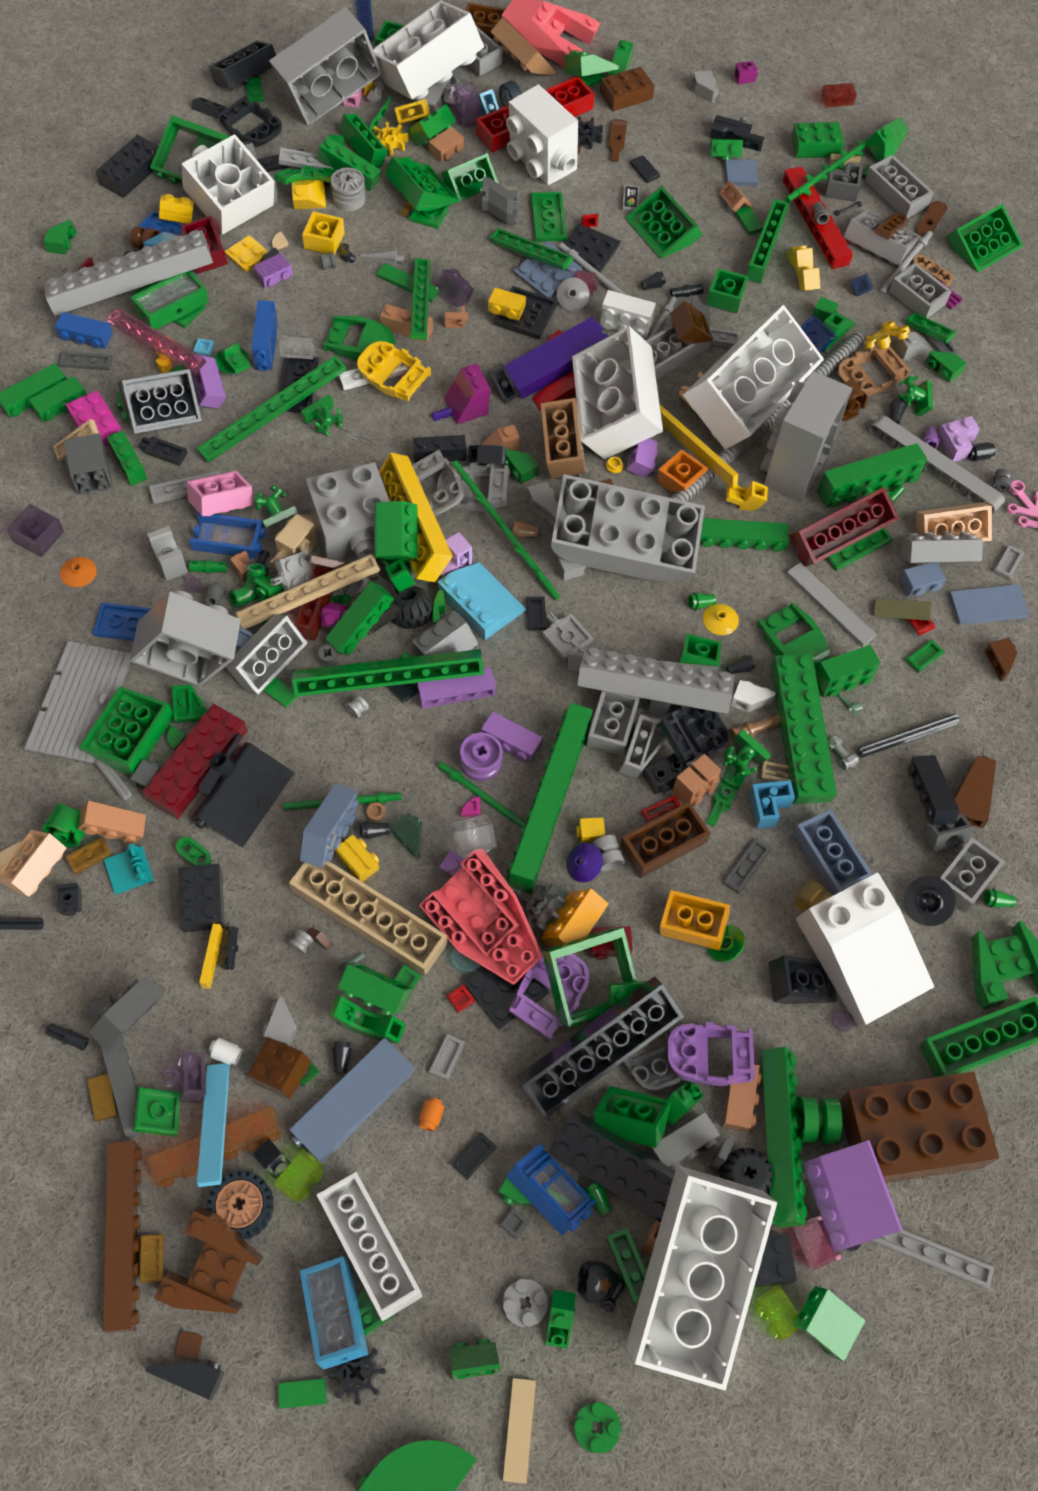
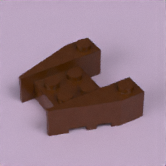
M199 1206L192 1212L184 1230L185 1234L205 1242L191 1276L187 1279L169 1271L163 1277L154 1299L178 1309L237 1314L243 1304L233 1300L232 1297L246 1265L250 1262L258 1266L264 1257L246 1243L238 1232L228 1226L220 1215Z

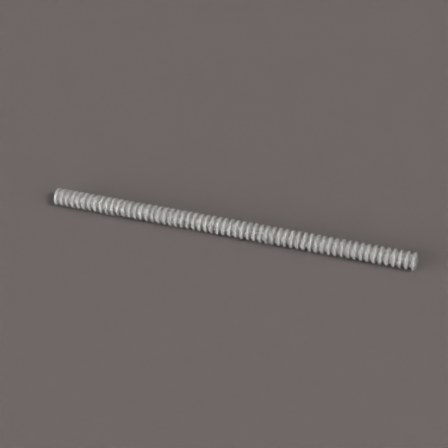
M854 332L813 371L826 377L831 374L843 360L864 344L865 340L862 334ZM809 376L802 383L805 384ZM789 396L751 436L722 450L718 456L728 465L732 463L733 460L773 426L782 405L786 407L790 404L793 405L792 402L788 401ZM708 467V470L686 490L676 491L670 498L686 502L690 501L717 474Z

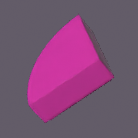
M480 797L470 799L463 806L461 817L480 816Z

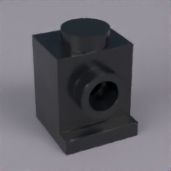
M76 882L56 885L59 912L65 916H74L76 912H82V892L79 884Z

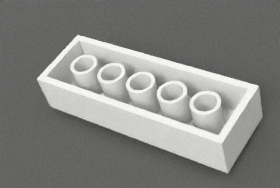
M357 1172L317 1194L329 1221L382 1322L422 1298L416 1281Z

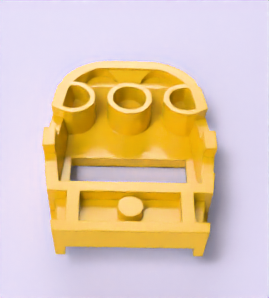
M388 342L372 343L363 351L357 361L359 371L366 381L385 395L409 401L412 394L424 380L431 376V368L429 366L425 368L421 365V360L417 357H412L409 351L405 349L399 350ZM401 363L410 368L395 387L383 385Z

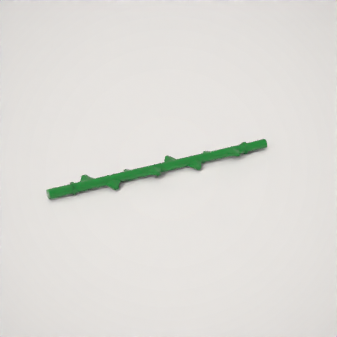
M856 140L857 146L849 152L840 150L842 157L831 165L822 164L823 171L813 177L806 174L807 182L794 189L791 194L785 197V201L789 203L802 193L810 196L811 191L809 188L820 180L828 181V174L836 168L844 171L846 169L844 163L854 155L863 156L861 150L867 147L865 141Z
M457 460L454 461L452 466L460 475L461 480H464L475 495V498L483 505L514 546V549L521 555L543 584V588H546L555 601L561 596L552 586L551 581L546 578L517 540L516 535L511 532L479 490L478 485L472 481L469 473H466Z

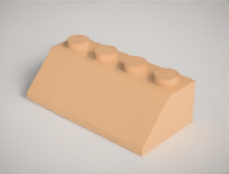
M981 502L916 511V528L919 535H925V532H935L936 535H942V532L945 531L953 532V534H960V531H970L971 534H977V537L983 539V542L991 541L992 506Z

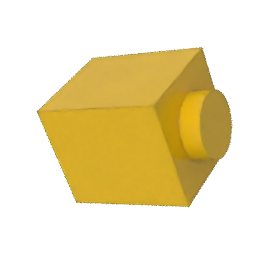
M604 817L580 819L579 826H576V838H580V844L593 843L596 839L605 836Z

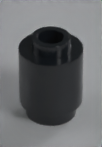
M989 442L972 444L973 447L968 455L973 461L990 459L995 456V445Z

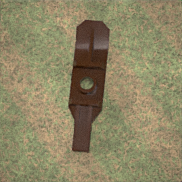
M622 119L612 120L609 147L612 150L611 161L618 162L619 153L624 148L627 121Z
M934 201L917 227V235L923 237L928 231H934L948 209L945 203Z

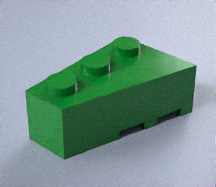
M446 104L407 129V132L416 146L420 144L425 146L429 143L431 137L435 138L441 134L442 130L446 131L453 127L451 124L456 122Z

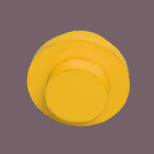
M611 457L606 462V469L610 473H619L623 469V463L620 458Z

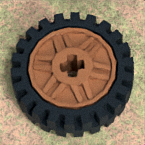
M241 1170V1172L233 1171L231 1174L227 1173L224 1175L221 1185L212 1186L210 1189L211 1193L207 1197L206 1210L220 1215L228 1226L240 1234L243 1240L253 1238V1236L260 1234L267 1227L274 1211V1198L270 1187L260 1176ZM239 1200H241L243 1203H246L242 1205V1210L235 1208L236 1206H238Z

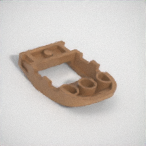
M875 346L865 352L858 351L852 358L848 357L843 360L838 369V375L843 383L852 380L867 396L891 389L906 378L910 372V369L890 346L885 349H877ZM874 358H877L893 378L890 382L883 383L879 387L860 366Z

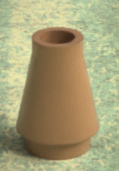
M518 520V522H513L512 533L517 538H537L538 527Z

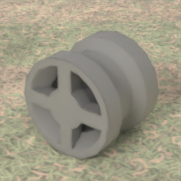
M355 695L352 702L345 704L347 711L356 719L361 716L363 711L366 712L369 709L367 702L359 695Z
M297 929L295 937L289 940L288 945L304 955L307 952L306 948L314 940L304 931Z

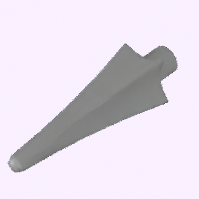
M397 251L360 254L362 258L397 265V262H404V256L398 255Z

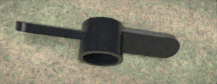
M239 732L233 737L224 753H218L211 759V768L199 786L201 794L208 795L220 777H227L235 770V764L229 756L242 737Z

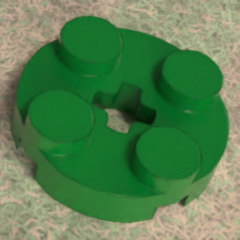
M601 1402L589 1403L584 1406L576 1415L574 1424L577 1442L586 1451L596 1454L611 1450L617 1444L621 1433L620 1419L615 1410ZM593 1421L596 1423L602 1421L603 1433L601 1435L598 1432L592 1433Z

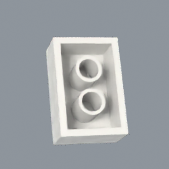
M608 290L602 304L600 324L606 330L612 329L615 331H621L630 326L642 338L647 339L652 327L656 303Z

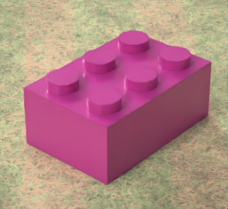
M98 390L66 404L69 415L77 428L89 419L95 421L104 447L109 445L107 436L121 431L118 422Z

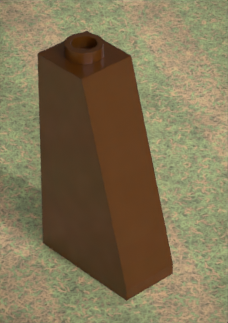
M987 756L976 757L954 797L959 808L958 814H963L972 826L983 828L989 820L997 761Z

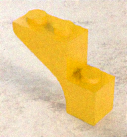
M807 246L791 247V250L786 251V254L797 273L799 289H819V268H813L812 248L807 249Z

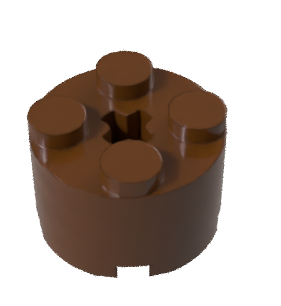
M852 380L843 383L852 388L842 416L844 421L858 416V411L861 408L864 409L868 402V396Z

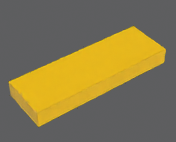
M220 924L212 925L199 982L204 989H210L223 936V929Z

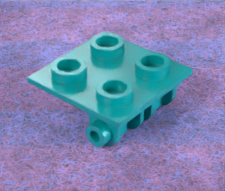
M130 844L125 852L104 859L115 895L155 881L143 845L138 847L135 844Z

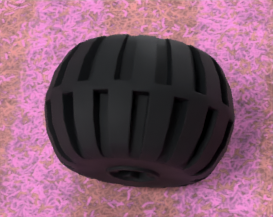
M412 586L402 592L396 591L392 595L394 600L391 602L388 612L392 621L399 627L414 629L423 626L431 619L434 603L429 593L423 588Z
M740 1148L728 1154L726 1161L721 1165L720 1178L762 1190L769 1195V1189L772 1186L770 1179H773V1172H770V1169L773 1168L771 1163H768V1158L760 1151L751 1148ZM747 1170L749 1173L752 1172L753 1174L751 1179L749 1178V1176L744 1175V1173Z

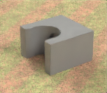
M169 526L147 534L153 553L166 581L188 573L182 552L177 548Z

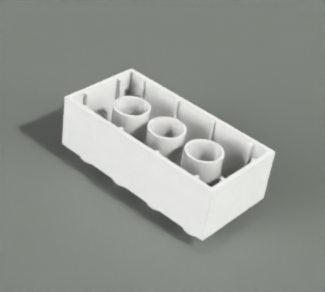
M782 305L759 320L683 396L709 428L712 435L720 442L724 449H727L751 436L790 395L796 381L803 382L824 359L786 307Z
M677 1165L626 1343V1348L636 1365L726 1390L777 1202L768 1194L759 1189Z

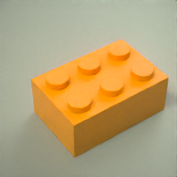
M591 888L571 891L566 896L564 905L556 911L560 918H554L552 923L546 926L547 929L543 931L544 934L541 940L552 948L588 936L608 906V903Z
M670 890L660 925V935L720 951L730 914V905Z

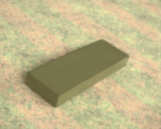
M876 599L874 617L930 620L932 601Z

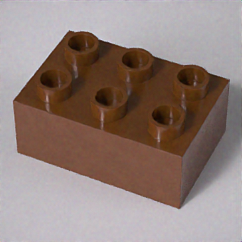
M974 1071L849 1090L839 1100L848 1146L870 1140L885 1184L982 1169L1000 1159Z

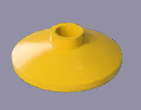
M715 604L709 606L704 611L703 623L710 632L717 635H727L736 630L739 618L736 611L730 606Z

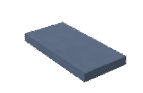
M1019 584L951 591L949 594L959 625L1027 618L1030 615Z

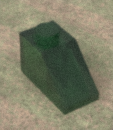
M408 812L391 826V834L418 861L421 859L422 822L417 816L413 817Z

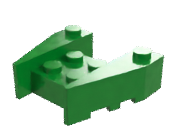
M1019 921L1012 928L1014 936L986 942L982 930H978L972 937L974 990L982 1009L1001 1005L1008 999L1003 983L1031 977L1038 992V940L1023 921Z

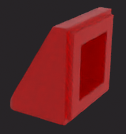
M598 213L582 215L580 219L581 224L587 227H597L599 215Z

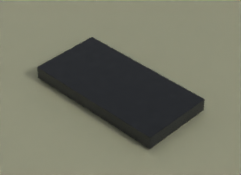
M285 355L279 393L316 369L319 364V357ZM314 393L285 412L301 413L303 409L312 404Z

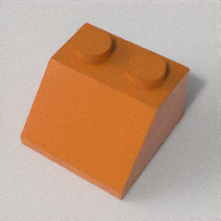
M681 449L658 469L657 483L670 492L684 491L708 470V467Z

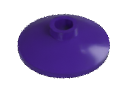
M581 843L575 846L567 858V871L571 878L578 882H589L596 878L603 864L600 850L590 843Z

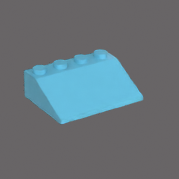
M480 562L452 571L438 581V591L443 589L445 600L484 640L526 611V608Z

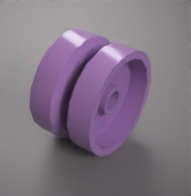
M480 732L467 737L461 744L460 765L465 775L476 781H487L497 776L502 766L503 750L501 743L489 733Z

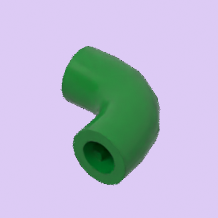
M248 565L246 567L247 580L245 584L240 588L229 591V601L234 608L244 606L256 599L257 592L254 580L265 577L264 565Z

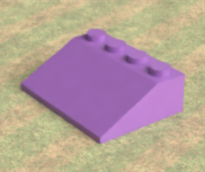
M870 1140L803 1163L834 1252L902 1231Z

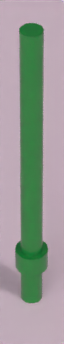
M444 762L438 765L440 770L449 775V779L460 783L520 828L526 826L524 820L464 778L460 771L457 769L453 770Z
M378 792L376 795L356 796L358 804L374 802L385 804L387 803L386 801L402 800L401 792L388 794L386 792ZM324 799L284 802V810L320 807Z

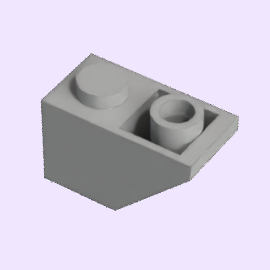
M694 71L692 84L695 94L711 103H715V98L718 97V88L715 86L716 79L713 77L712 71Z
M279 997L277 1003L274 1002L271 1007L270 1015L272 1016L270 1021L265 1023L262 1034H264L265 1041L269 1037L291 1046L297 1028L284 999Z

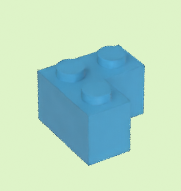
M791 780L752 785L749 798L756 829L776 827L780 818L778 809L791 807L795 799Z

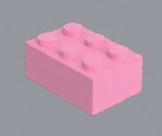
M237 471L187 481L188 501L202 516H211L215 513H225L229 510L243 509L251 506L252 486Z

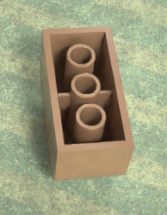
M571 398L541 403L546 461L551 479L561 478L563 474L570 476L586 474L576 399Z

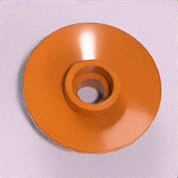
M74 557L62 565L60 578L64 584L70 587H83L93 581L97 568L95 563L89 558Z

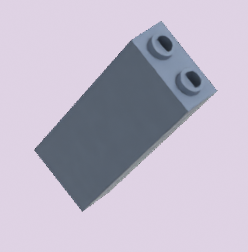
M384 1038L290 1129L293 1135L290 1139L297 1147L302 1145L307 1150L305 1155L313 1163L318 1161L322 1164L415 1072L414 1066Z

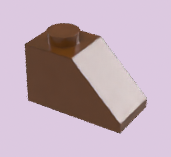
M1009 637L989 643L984 651L1001 682L1009 675L1018 653L1015 644L1011 642Z

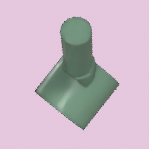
M842 694L838 696L848 706L849 711L854 710V712H851L852 715L861 713L862 705L860 702L852 704Z
M360 953L350 961L347 959L342 960L338 971L342 968H347L348 964L357 963L365 955Z

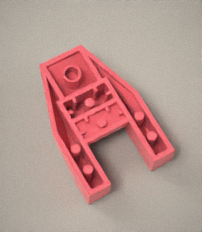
M512 0L501 16L540 54L565 68L564 54L570 53V50L583 51L562 38L561 34L565 30L584 43L590 44L601 24L588 15L540 0Z

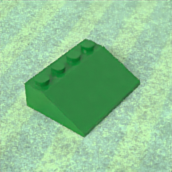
M392 157L385 174L390 179L389 181L397 187V190L404 195L405 200L410 202L414 210L428 212L459 202L460 199L429 164Z
M662 185L625 217L660 259L692 245L703 235L698 225Z
M1003 203L946 236L952 250L977 273L1024 246Z
M119 686L80 744L79 749L117 771L132 776L142 760H147L174 718L173 711L166 702Z

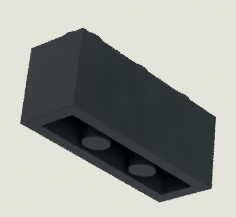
M465 435L413 438L414 464L437 450H440L443 458H447L449 462L456 460L466 461Z

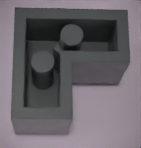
M847 163L845 173L831 171L825 196L856 201L861 185L863 165Z

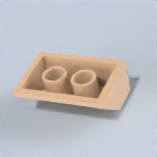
M30 830L20 846L0 869V883L21 895L29 897L36 892L42 879L49 875L52 866L62 858L66 847L50 833ZM23 846L21 853L28 859L23 860L21 857H18L10 864L12 859Z

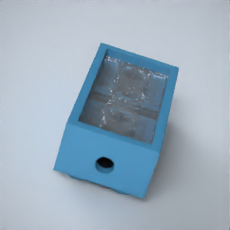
M342 1256L300 1270L316 1363L321 1368L327 1369L368 1355L351 1264Z

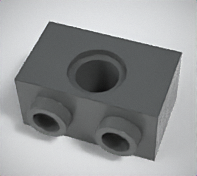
M958 814L955 824L932 825L931 822H928L924 840L933 852L959 846L969 842L973 826L963 814Z

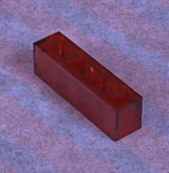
M316 565L311 580L333 571L334 568ZM333 592L301 605L294 626L304 639L316 641L322 619H320L321 609L330 603Z

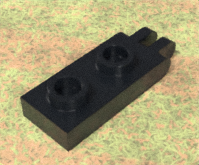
M144 437L139 444V448L145 454L178 466L181 465L188 454L186 448L155 437H151V439Z

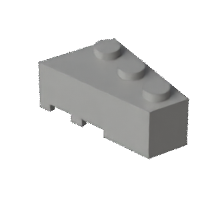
M641 714L634 723L619 769L620 773L637 779L664 745L667 739L661 728L656 727L659 721Z

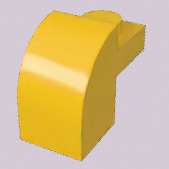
M754 481L746 488L737 486L732 489L727 485L726 501L737 504L740 510H757L767 501L768 486Z

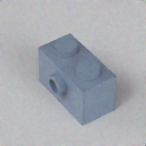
M938 562L905 569L900 578L908 597L920 596L929 591L936 592L942 588L946 580Z

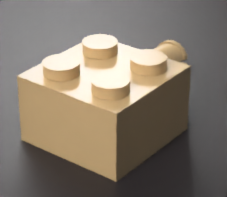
M298 514L289 519L285 528L279 531L275 537L278 553L269 562L270 567L274 569L276 560L299 551L306 550L307 554H309L317 544L314 523Z

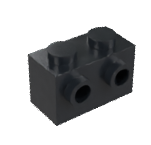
M675 753L644 770L643 777L655 795L659 792L663 794L669 791L671 786L675 784L677 776L688 768L686 763L677 764L678 758Z

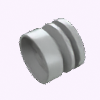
M341 168L334 172L331 177V186L335 206L344 211L360 209L366 200L363 174L354 168Z

